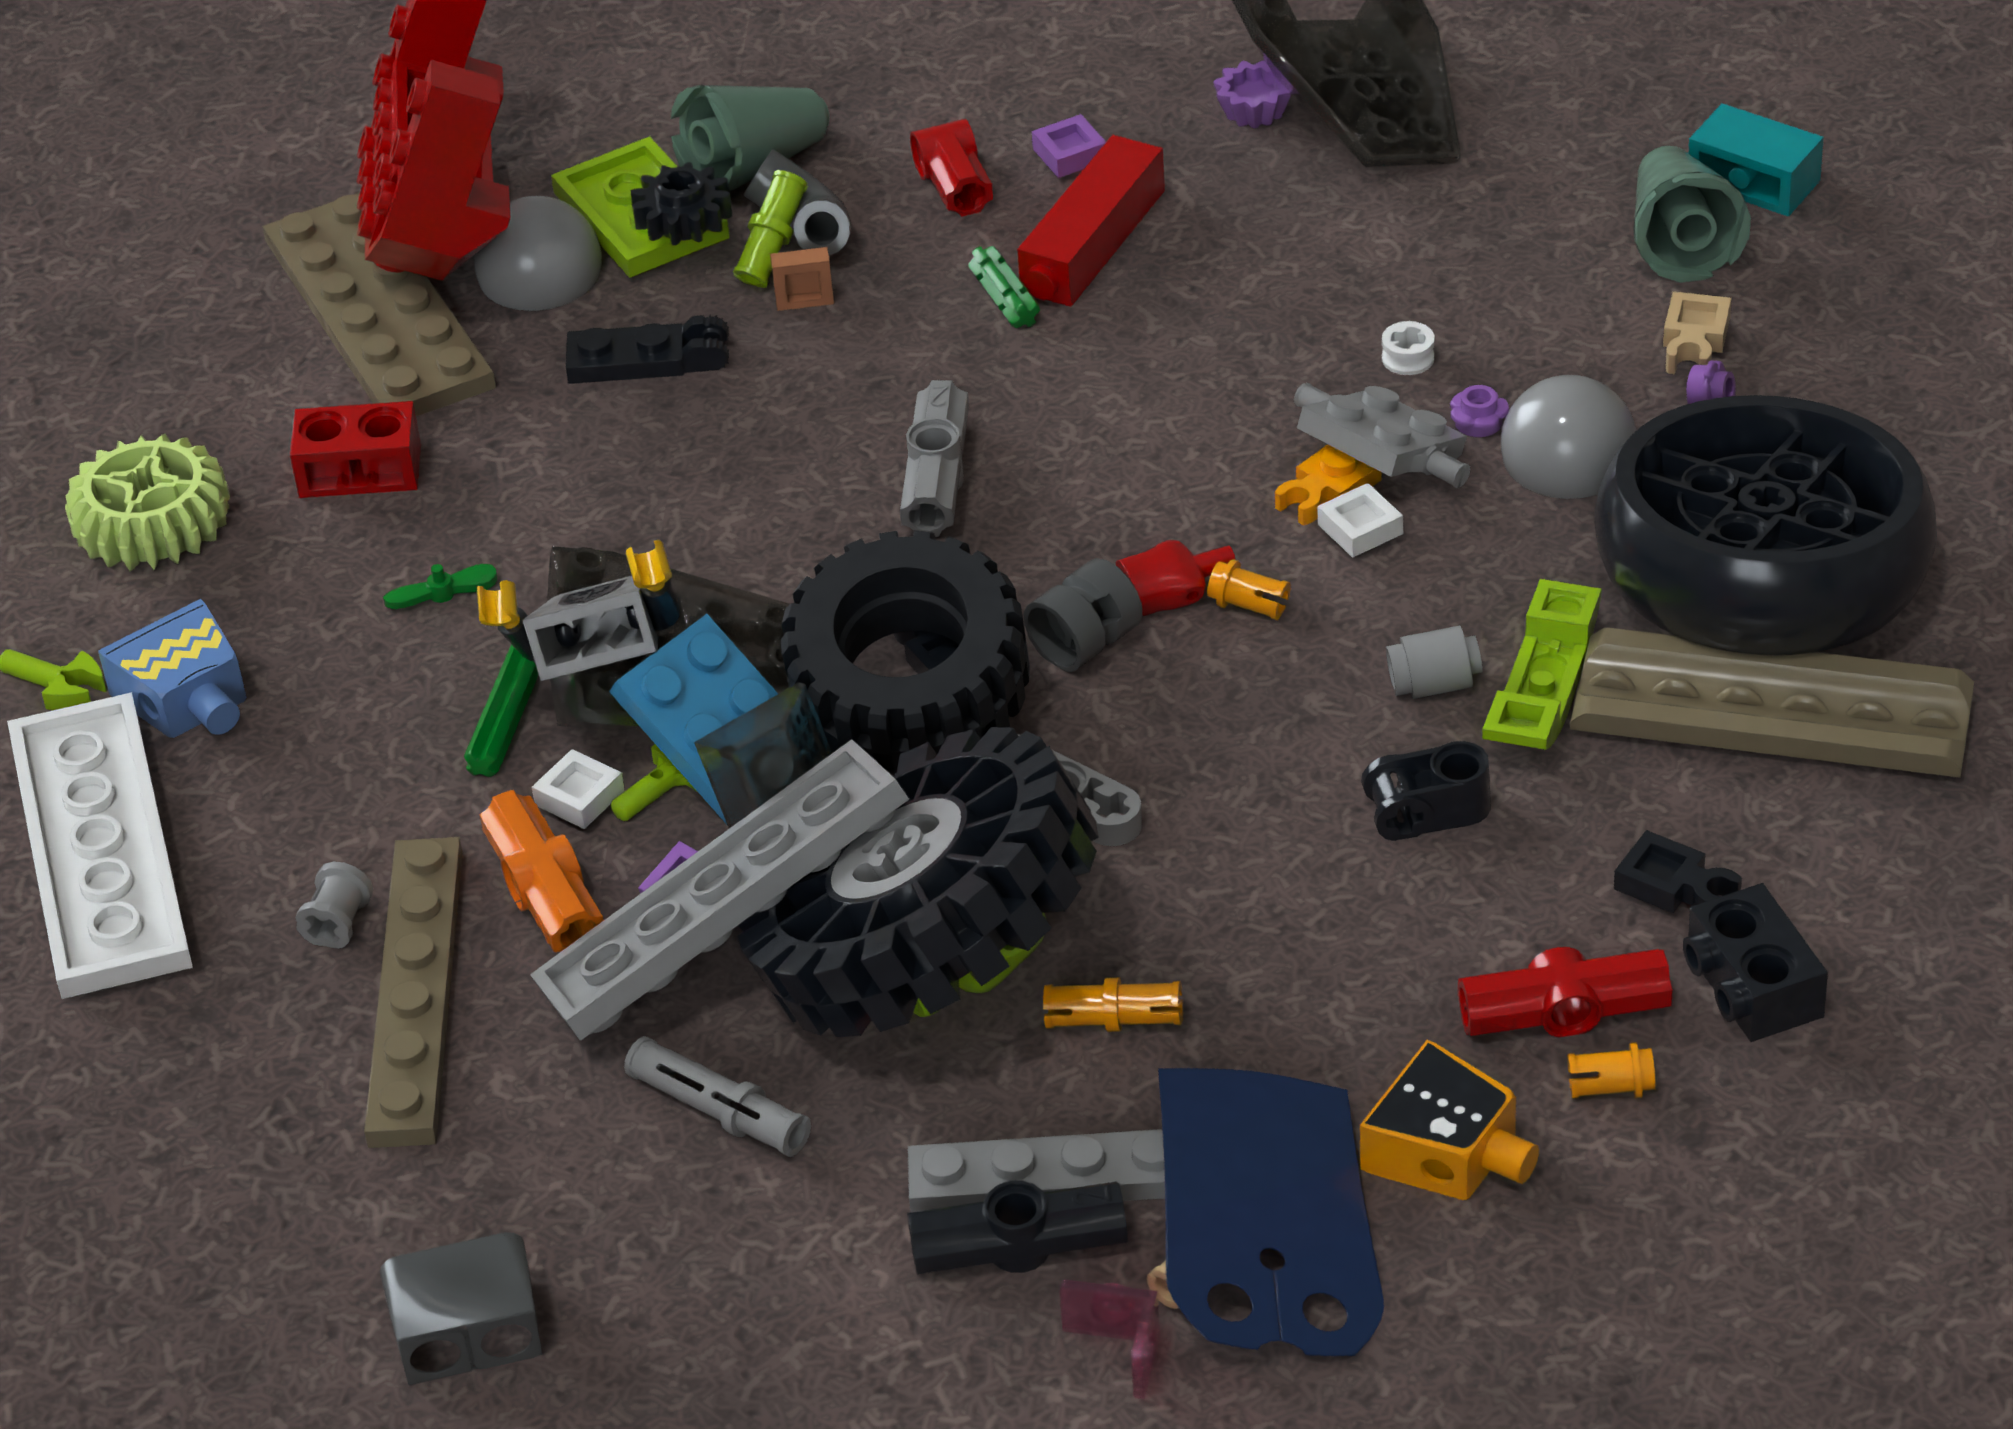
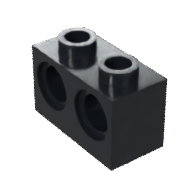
M1764 883L1690 907L1688 937L1683 940V952L1686 962L1695 976H1705L1714 989L1715 1000L1722 1016L1728 1022L1736 1021L1750 1042L1824 1018L1828 972Z

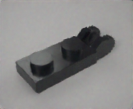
M699 315L692 316L684 325L682 323L664 325L652 323L637 327L589 328L582 331L567 332L566 345L568 384L684 376V373L720 370L725 368V364H728L729 349H727L725 341H728L729 326H727V322L723 321V318H718L717 315L715 317Z

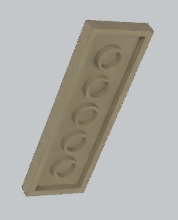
M359 193L339 197L334 202L302 213L289 214L281 220L262 226L267 245L373 404L413 401L417 417L496 388L494 372L427 276L408 271L401 273L389 272L379 268L374 262L365 260V238L357 236L358 223L362 210L357 209Z

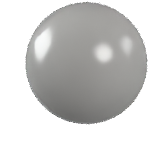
M540 195L526 196L510 201L511 219L507 229L474 255L476 278L484 294L499 305L525 311L556 308L583 296L598 280L602 261L597 235L585 216L562 200Z
M1580 375L1550 377L1532 385L1511 406L1505 418L1501 434L1503 463L1510 476L1516 482L1538 494L1564 499L1598 495L1601 481L1614 455L1636 431V426L1627 405L1618 394L1605 384Z

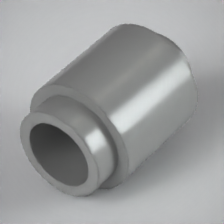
M1460 625L1400 637V644L1386 646L1387 664L1395 696L1411 693L1412 698L1417 699L1472 688V674L1482 673V661L1476 636L1464 637Z

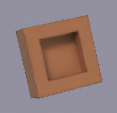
M828 247L770 254L777 311L834 304Z

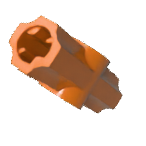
M514 790L492 797L491 804L480 814L483 832L501 861V868L508 890L515 902L521 900L516 903L521 912L529 909L553 952H561L604 921L603 915L583 883L581 869L570 842L563 834L558 836L553 834L532 797L519 795Z

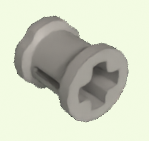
M330 862L324 864L319 869L315 878L316 891L311 901L299 908L295 917L297 921L296 928L302 937L313 945L340 949L349 943L353 935L352 921L358 909L364 908L369 903L373 894V886L366 874L355 866L344 862Z

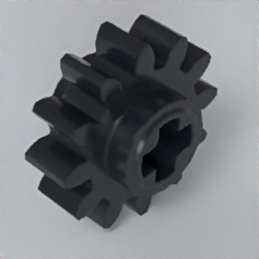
M686 162L682 167L670 168L664 165L661 166V173L656 177L648 175L640 177L642 188L633 189L630 192L636 230L648 229V236L651 241L657 240L664 235L670 239L672 245H677L680 241L691 239L696 242H702L703 234L707 230L721 232L723 230L722 219L731 218L733 215L728 179L724 177L715 179L714 168L711 166L699 172L693 169L691 162Z

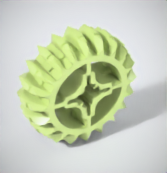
M166 434L161 435L154 441H146L141 435L137 442L127 445L118 441L116 449L110 452L97 450L96 461L81 463L80 475L69 479L70 489L68 494L65 495L67 501L65 509L72 535L77 539L78 546L87 550L90 559L102 557L107 567H112L122 560L129 571H132L139 562H148L153 570H155L159 562L158 560L169 558L178 564L180 553L185 550L200 554L201 542L215 541L217 528L227 525L226 514L229 509L228 500L230 499L227 481H225L223 469L219 466L217 458L211 457L205 446L197 445L192 447L187 437L180 438L172 443Z

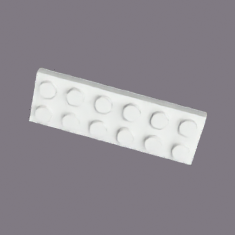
M132 692L7 721L56 981L61 998L65 999L193 968Z

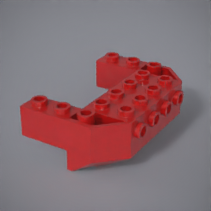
M407 0L406 6L397 4L394 9L388 37L395 40L390 55L381 53L378 58L373 77V86H377L373 102V110L375 111L371 127H364L357 152V158L362 159L357 177V184L362 185L357 202V209L362 210L357 228V236L365 238V260L374 262L383 270L393 273L408 271L443 281L493 241L497 235L506 230L511 219L509 186L493 182L491 132L504 96L503 70L500 65L468 57L487 0Z

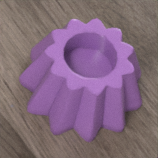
M1266 60L1254 65L1241 61L1237 68H1224L1222 71L1223 77L1214 80L1217 99L1229 120H1236L1238 126L1249 125L1252 128H1257L1261 124L1271 125L1273 119L1282 117L1291 97V88L1294 84L1292 77L1285 76V68L1283 66L1270 67Z

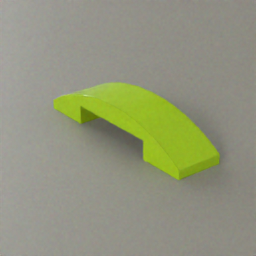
M1545 579L1539 580L1526 614L1524 640L1505 690H1497L1483 726L1482 739L1544 750L1549 749L1554 744L1567 719L1582 674L1589 639L1594 632L1601 602V588Z

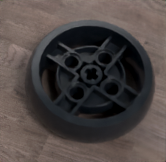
M1746 395L1708 399L1683 405L1653 418L1635 431L1614 455L1601 481L1594 515L1598 550L1607 574L1624 600L1636 612L1659 628L1688 641L1711 648L1756 655H1795L1829 650L1853 643L1880 630L1891 622L1917 593L1930 568L1937 540L1935 504L1927 479L1913 455L1897 438L1875 423L1849 411L1815 401L1781 396Z

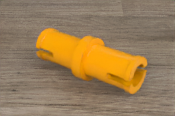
M1120 977L1105 978L1104 985L1053 986V984H1046L1043 990V1010H1048V1014H1044L1045 1027L1105 1025L1107 1032H1121L1122 1025L1173 1023L1174 1025H1182L1183 999L1179 1000V996H1182L1183 993L1181 981H1173V983L1121 984Z

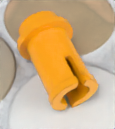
M1233 559L1228 564L1219 561L1215 565L1208 582L1207 596L1216 599L1218 607L1226 608L1229 603L1269 616L1277 621L1286 606L1263 598V594L1267 593L1289 600L1291 584L1288 581H1279L1242 569L1241 563Z
M1637 1042L1629 1043V1050L1575 1055V1053L1567 1054L1568 1072L1570 1074L1598 1072L1597 1076L1569 1079L1572 1099L1579 1098V1096L1634 1092L1635 1098H1642V1091L1655 1090L1656 1088L1652 1049H1638Z

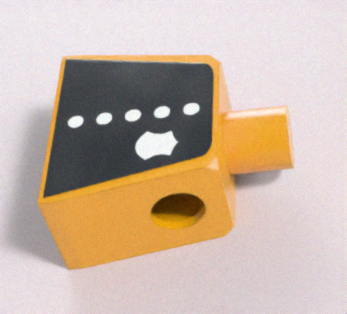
M1426 1040L1360 1124V1170L1460 1200H1467L1490 1171L1519 1184L1525 1183L1536 1166L1539 1146L1515 1135L1516 1096L1511 1089L1438 1044Z

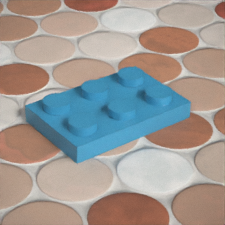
M708 614L704 615L657 650V652L619 678L609 691L729 828L831 755L812 732L809 734L807 725L802 720L800 725H798L796 720L797 714ZM793 722L797 729L795 734L791 726ZM804 731L808 738L807 742H805L803 737ZM800 739L804 747L802 752L798 744ZM815 740L819 747L818 751H816L813 744ZM811 748L815 756L813 760L809 753ZM806 757H808V760L810 762L809 769L805 762Z

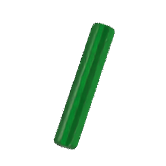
M512 644L464 754V758L468 763L466 769L473 776L482 774L486 777H492L499 771L539 675L535 662L523 658Z

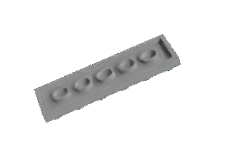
M851 739L539 967L530 976L580 1041L591 1033L601 1032L612 1026L621 1017L623 1009L646 992H655L668 985L675 978L678 969L701 952H708L721 946L730 937L732 929L755 912L766 911L778 904L784 898L787 889L808 873L817 872L830 866L839 857L841 849L864 832L875 831L887 824L894 816L895 810L908 801L909 798L897 780Z

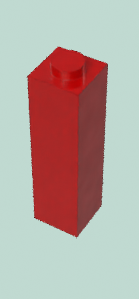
M1112 135L1017 249L1019 279L1032 296L1072 307L1165 192L1163 148L1117 135Z

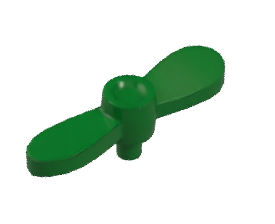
M435 564L431 567L432 574L427 578V582L410 584L389 591L383 597L384 605L390 609H401L429 599L437 603H443L452 599L454 594L477 592V586H483L487 590L497 582L496 568L490 564H478L450 575L444 572L442 565Z

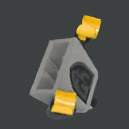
M655 540V549L646 553L636 554L633 552L632 547L626 550L632 576L554 596L530 615H527L523 609L517 607L514 582L508 580L500 581V590L497 591L486 590L483 586H477L478 611L481 624L497 626L501 634L523 658L535 662L541 681L657 652L658 638L656 630H665L675 625L681 611L671 581L672 573L664 544L661 540Z

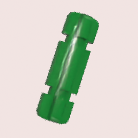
M981 246L975 248L972 251L974 258L968 264L970 271L999 310L1002 311L1011 326L1014 328H1019L1023 325H1026L1028 328L1032 327L1036 323L1034 317L1040 311L1037 301L1028 292L1025 285L997 248L994 246L984 250Z

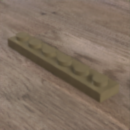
M460 837L395 840L364 1130L368 1148L433 1145L437 1142L463 857Z

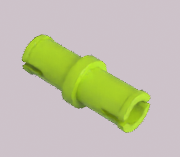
M784 170L774 171L773 180L759 213L752 214L747 227L751 233L739 262L733 270L734 276L746 284L762 288L767 287L768 278L772 271L770 254L779 253L782 245L789 244L794 231L790 225L808 185L800 176Z

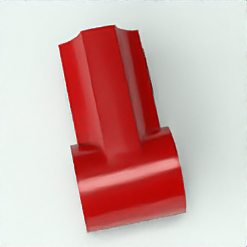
M966 119L910 133V146L915 167L922 180H932L948 211H955L963 217L981 212L983 207L993 200L992 183L978 159L974 134Z

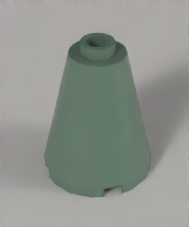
M722 85L692 86L679 93L673 104L671 119L679 117L680 134L671 136L672 145L679 166L682 167L686 162H691L693 169L699 172L711 166L714 168L715 179L721 177L728 179L729 192L755 177L772 149L789 159L821 141L829 124V110L825 101L810 88Z
M1662 146L1649 152L1641 161L1637 175L1634 239L1641 257L1659 276L1679 283L1706 280L1713 277L1711 271L1717 270L1727 262L1729 265H1732L1740 257L1750 237L1751 216L1740 191L1731 182L1679 147Z

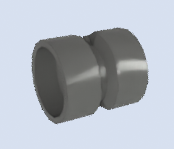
M1095 558L1064 578L1062 585L1052 587L1028 604L1024 611V626L1032 644L1044 659L1065 672H1073L1101 653L1105 645L1116 642L1138 626L1143 617L1142 603L1130 579L1116 565L1105 559Z

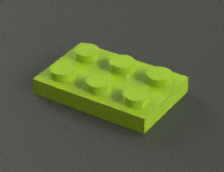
M650 136L551 175L554 194L585 216L593 227L599 244L629 278L730 238L727 219H722L723 230L721 232L707 230L703 234L702 242H696L691 239L680 241L677 245H672L670 239L664 235L657 240L651 241L649 240L648 229L636 230L631 190L642 188L640 177L643 175L656 177L660 174L661 166L678 167Z

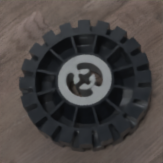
M991 727L981 739L974 729L948 735L938 754L935 753L929 742L901 753L897 773L893 777L897 780L909 800L895 810L891 820L875 831L864 832L842 848L839 857L830 866L817 872H810L787 889L784 898L774 907L763 912H755L738 925L743 933L737 936L742 952L793 1023L797 1021L803 1030L820 1036L830 1028L836 1037L861 1036L871 1021H873L880 1032L909 1024L918 999L921 1000L930 1015L960 1000V978L970 973L982 987L1010 967L1000 950L1009 945L1029 951L1052 928L1042 913L1064 912L1068 909L1081 890V886L1075 877L1091 871L1097 853L1091 841L1099 837L1097 823L1091 814L1090 808L1050 746L1047 747L1042 738L1028 731L1018 736L1014 728Z

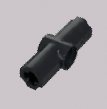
M1023 1180L1007 1181L998 1184L990 1190L983 1202L907 1213L912 1254L917 1274L994 1263L998 1268L1011 1273H1025L1045 1263L1049 1254L1128 1243L1124 1203L1120 1184L1117 1181L1043 1192L1035 1184Z

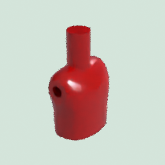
M1166 540L1145 552L1117 560L1116 566L1130 579L1137 590L1142 603V614L1146 616L1196 603L1205 594L1207 587L1205 577L1211 576L1215 565L1219 561L1228 564L1230 560H1236L1229 545L1193 555L1182 542Z

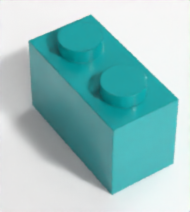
M1721 103L1689 138L1688 153L1731 182L1740 191L1745 202L1789 217L1821 181L1824 137Z

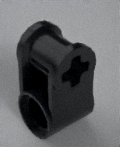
M1455 741L1426 750L1401 755H1386L1370 763L1362 773L1361 783L1365 794L1372 801H1375L1377 807L1374 815L1375 825L1378 833L1387 840L1396 841L1414 838L1424 833L1470 826L1485 819L1491 810L1488 755L1482 747L1475 743ZM1391 773H1395L1397 775L1398 781L1396 788H1394L1390 776ZM1398 808H1400L1404 819L1402 823L1397 819Z

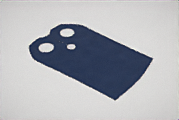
M1158 1068L1165 1176L1167 1288L1187 1320L1210 1342L1259 1350L1263 1344L1280 1341L1281 1334V1341L1302 1349L1305 1355L1355 1356L1371 1339L1383 1316L1384 1299L1361 1186L1348 1091L1316 1082L1256 1071ZM1271 1248L1277 1250L1285 1259L1284 1266L1279 1270H1274V1275L1273 1270L1266 1268L1260 1261V1252L1264 1249ZM1228 1283L1244 1290L1252 1303V1310L1249 1316L1241 1321L1231 1322L1215 1315L1207 1301L1208 1292L1212 1287ZM1323 1293L1331 1295L1345 1307L1347 1313L1346 1323L1336 1331L1320 1330L1311 1325L1305 1318L1302 1310L1303 1302L1313 1294Z

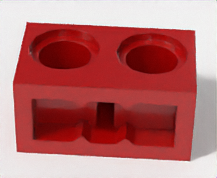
M413 401L295 409L290 458L299 498L417 490L421 441Z

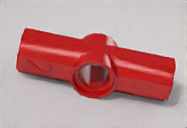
M1555 947L1537 955L1531 961L1528 968L1458 978L1461 1020L1466 1035L1470 1036L1543 1026L1552 1036L1558 1038L1589 1032L1600 1022L1601 1017L1672 1006L1673 990L1670 981L1669 965L1663 949L1585 959V956L1577 949Z

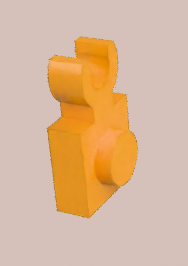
M1326 445L1296 466V480H1290L1278 486L1275 490V509L1281 512L1291 504L1301 503L1298 505V523L1301 525L1310 524L1318 519L1317 506L1366 483L1373 487L1382 480V472L1330 445Z

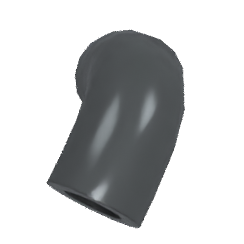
M772 149L743 196L761 207L773 180L774 171L784 170L800 176L807 182L808 187L806 192L803 193L790 225L799 246L804 250L828 247L829 256L839 252L848 242L851 234V219L845 204L809 172Z

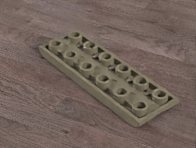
M1603 628L1591 635L1589 639L1581 680L1571 716L1570 730L1961 778L1974 681L1962 670L1955 668L1820 652L1795 655L1746 654L1711 648L1675 635Z

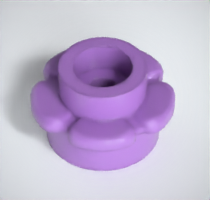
M1711 360L1707 365L1696 364L1691 368L1687 380L1688 404L1708 399L1735 396L1736 384L1732 372L1725 370L1721 361Z
M1473 385L1455 395L1450 403L1452 408L1451 418L1455 422L1457 429L1463 434L1472 437H1486L1499 431L1503 424V418H1506L1509 412V405L1506 399L1499 398L1498 393L1494 389L1485 385Z

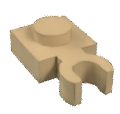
M1673 291L1664 326L1663 346L1667 347L1666 371L1668 374H1675L1677 365L1682 361H1694L1699 365H1707L1712 360V352H1723L1731 317L1732 298Z

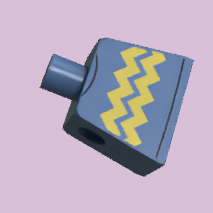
M202 599L98 650L109 694L114 697L132 692L137 715L169 738H175L200 724H203L210 733L220 735L230 731L238 722L240 710L237 705L244 702L247 698L239 663L235 652Z

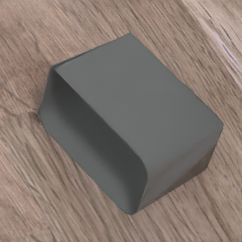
M505 1232L399 1255L388 1259L381 1266L380 1276L408 1385L466 1373L476 1369H486L542 1355L528 1258L524 1240L520 1235ZM502 1325H521L531 1332L532 1339L530 1344L521 1352L511 1356H491L484 1352L481 1347L483 1337L492 1329ZM445 1340L456 1344L460 1348L459 1359L452 1366L441 1371H420L415 1369L410 1363V1356L413 1351L427 1342Z

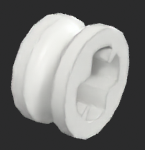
M1403 321L1387 327L1382 334V362L1384 366L1391 372L1400 375H1415L1428 370L1433 365L1435 357L1433 351L1434 333L1425 324L1413 321Z

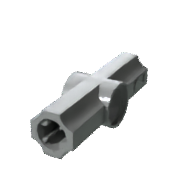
M931 380L930 385L926 389L917 392L913 425L906 434L908 460L900 508L901 523L912 530L933 532L935 537H939L941 531L946 527L953 526L958 489L961 488L964 481L962 457L969 412L968 392L957 388L952 380Z

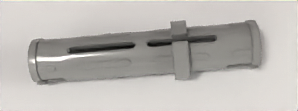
M643 1036L634 1042L627 1053L624 1069L628 1076L640 1079L676 1098L678 1101L720 1120L722 1128L736 1137H743L747 1134L778 1149L780 1153L788 1157L796 1155L808 1140L811 1130L810 1119L801 1113H795L766 1098L765 1091L752 1082L744 1081L738 1084L698 1062H694L657 1044L655 1040L647 1036ZM676 1073H680L704 1086L703 1091H699L675 1079ZM716 1093L720 1095L718 1099L714 1098ZM735 1101L759 1113V1119L756 1120L732 1108L730 1102Z

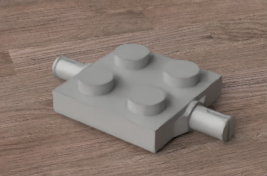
M1306 382L1295 393L1294 404L1302 407L1297 429L1390 477L1408 472H1422L1425 475L1432 474L1450 483L1455 488L1462 487L1469 477L1470 466L1456 460L1462 455L1467 436L1447 426L1446 419L1441 415L1427 410H1415L1399 402V395L1389 389L1368 386L1364 391L1345 396H1331Z

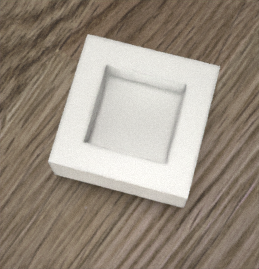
M1369 483L1317 506L1318 525L1352 558L1403 534V515Z
M573 749L532 786L534 802L539 808L583 829L592 823L611 804L613 799L625 791L622 772Z

